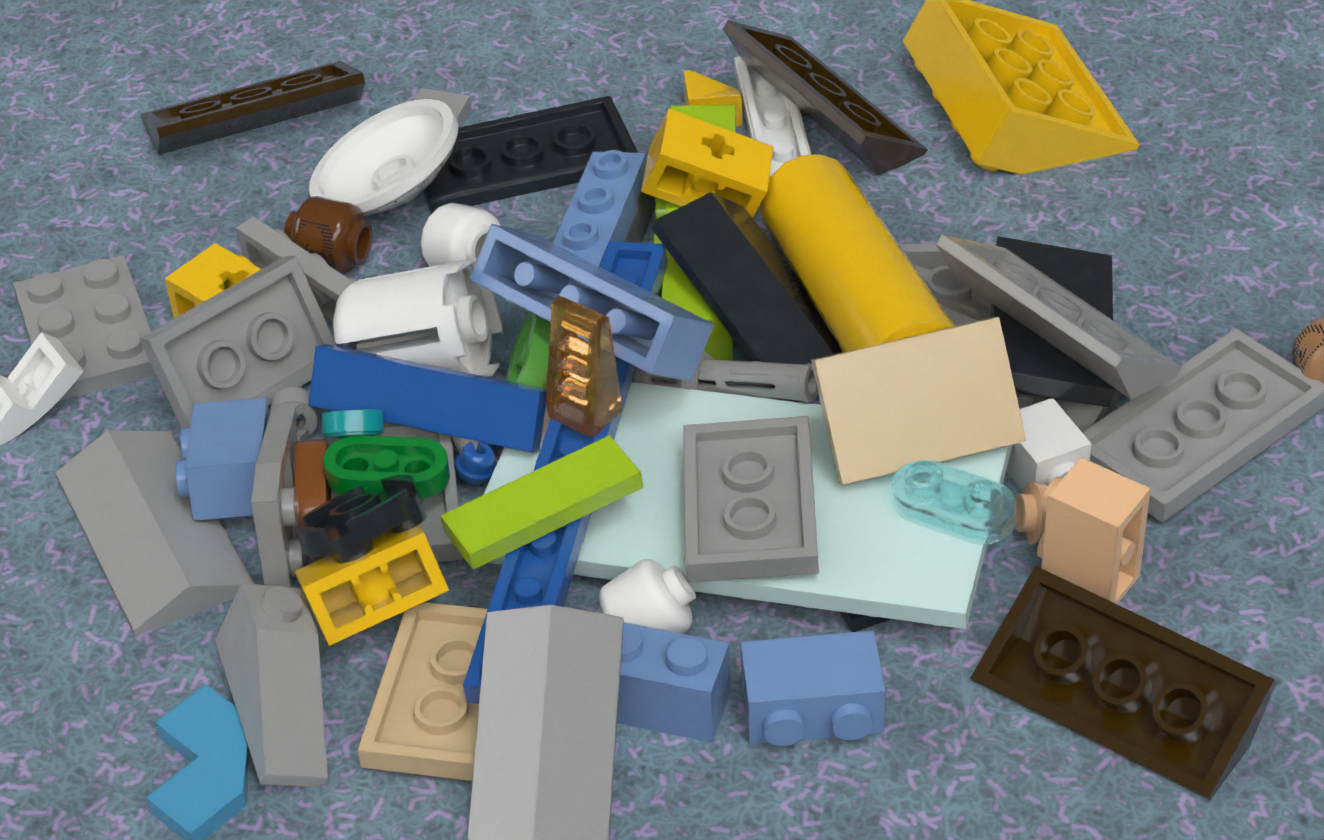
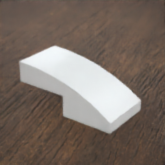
M41 332L9 377L6 378L0 375V445L11 441L38 421L64 396L84 372L59 339Z

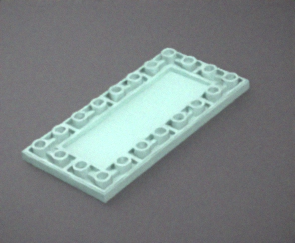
M557 373L554 387L546 401L540 449L565 374ZM631 382L614 441L641 471L643 488L592 512L573 575L613 580L639 561L651 559L662 565L666 570L673 565L677 566L687 578L685 566L683 425L809 416L819 573L690 582L694 591L966 629L1013 444L841 485L838 481L820 404ZM504 447L484 494L533 472L540 450L531 453ZM505 555L489 563L502 565Z

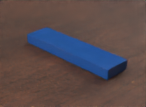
M322 344L315 347L309 405L334 411L383 410L385 422L533 453L540 450L548 389Z

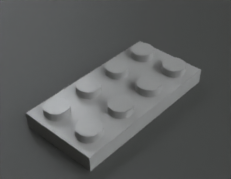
M1235 328L1182 364V369L1175 379L1129 400L1082 433L1092 444L1091 462L1151 488L1148 513L1163 523L1324 408V384L1319 380L1305 377L1300 368Z

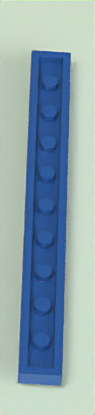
M609 241L601 268L658 296L668 263L667 251L663 244ZM577 337L533 471L608 435L614 440L636 366ZM592 513L507 553L487 612L543 605L564 607ZM487 613L463 683L467 703L479 704Z

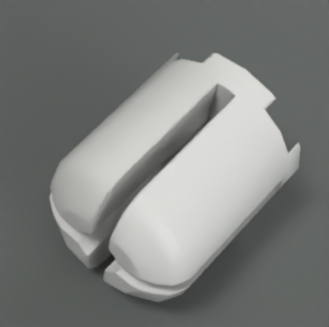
M461 260L360 279L344 289L337 299L333 318L334 342L337 344L361 341L357 344L356 350L488 377L493 376L500 364H489L492 352V334L502 332V322L495 293L469 280L472 270L468 266L476 261Z

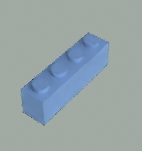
M495 224L490 226L469 279L652 375L691 381L714 326L713 323L536 234Z

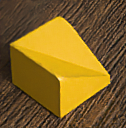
M684 70V97L686 105H736V126H742L741 93L736 88L694 71Z

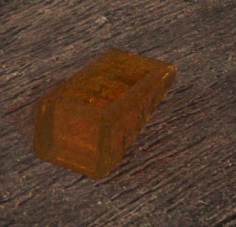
M559 296L551 303L546 389L548 416L559 423L592 437L598 435L623 411L610 319L601 313ZM577 334L589 339V341L587 342L577 337Z

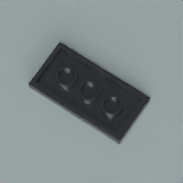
M605 96L459 127L450 157L434 180L422 192L432 214L438 207L448 203L474 206L576 184L580 182L592 152L618 150L624 153H638L611 96Z
M997 236L995 246L1008 249L1113 320L1112 255ZM991 303V318L999 317L1016 392L1102 407L1111 406L1115 388Z

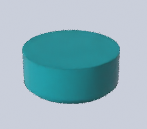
M342 410L322 413V434L327 439H341L354 435L382 436V433L385 432L383 410Z

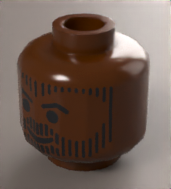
M313 196L305 200L298 211H292L284 227V233L290 238V241L310 254L316 253L320 255L330 267L342 275L351 271L355 265L364 263L372 243V226L370 222L365 221L364 214L358 206L320 196Z

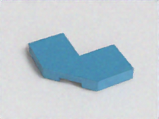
M207 684L155 722L158 737L191 763L146 797L149 812L184 840H204L247 805V773L250 750L236 706Z

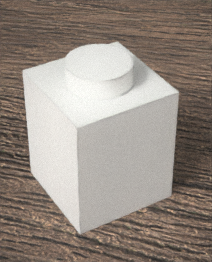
M1054 398L1020 409L1026 441L1013 444L1006 472L1022 492L1030 481L1048 486L1055 477L1063 478L1081 457L1090 461L1091 442Z

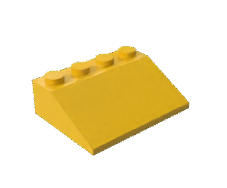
M926 0L903 39L904 45L914 59V66L923 74L933 90V97L941 103L951 120L952 128L960 134L971 152V159L985 170L996 172L998 169L1022 175L1134 151L1140 145L1056 24L971 0Z

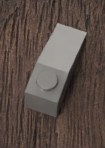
M241 583L215 642L259 782L266 785L305 787L323 785L328 779L319 639L302 588H291L282 585L270 586Z

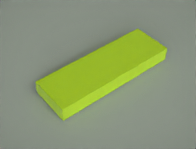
M608 435L440 515L443 530L474 570L642 489V474L613 438Z

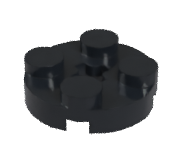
M395 475L383 478L380 481L385 491L365 493L362 486H359L311 510L302 518L305 527L295 526L294 528L304 554L310 556L311 560H319L334 554L339 564L347 563L372 551L374 546L371 539L389 530L391 533L396 534L421 524L426 520L427 516L422 507L423 499L413 477L410 475Z

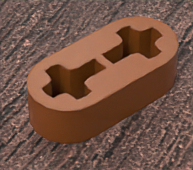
M327 439L295 442L294 487L297 490L299 505L298 526L305 527L302 518L311 510L331 499V488L327 484L323 464L324 453L329 447Z

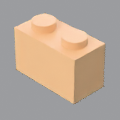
M1081 457L1063 478L1057 476L1050 482L1042 498L1041 511L1046 513L1045 531L1037 548V556L1042 558L1041 568L1118 604L1140 576L1151 488Z

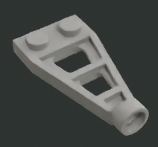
M299 387L282 389L275 394L271 401L270 416L255 466L251 498L264 585H282L291 588L294 586V577H296L294 571L307 566L306 555L294 532L295 526H298L299 523L297 490L294 487L295 442L305 441L315 431L319 407L309 405L310 392ZM302 413L305 419L296 422L297 417Z

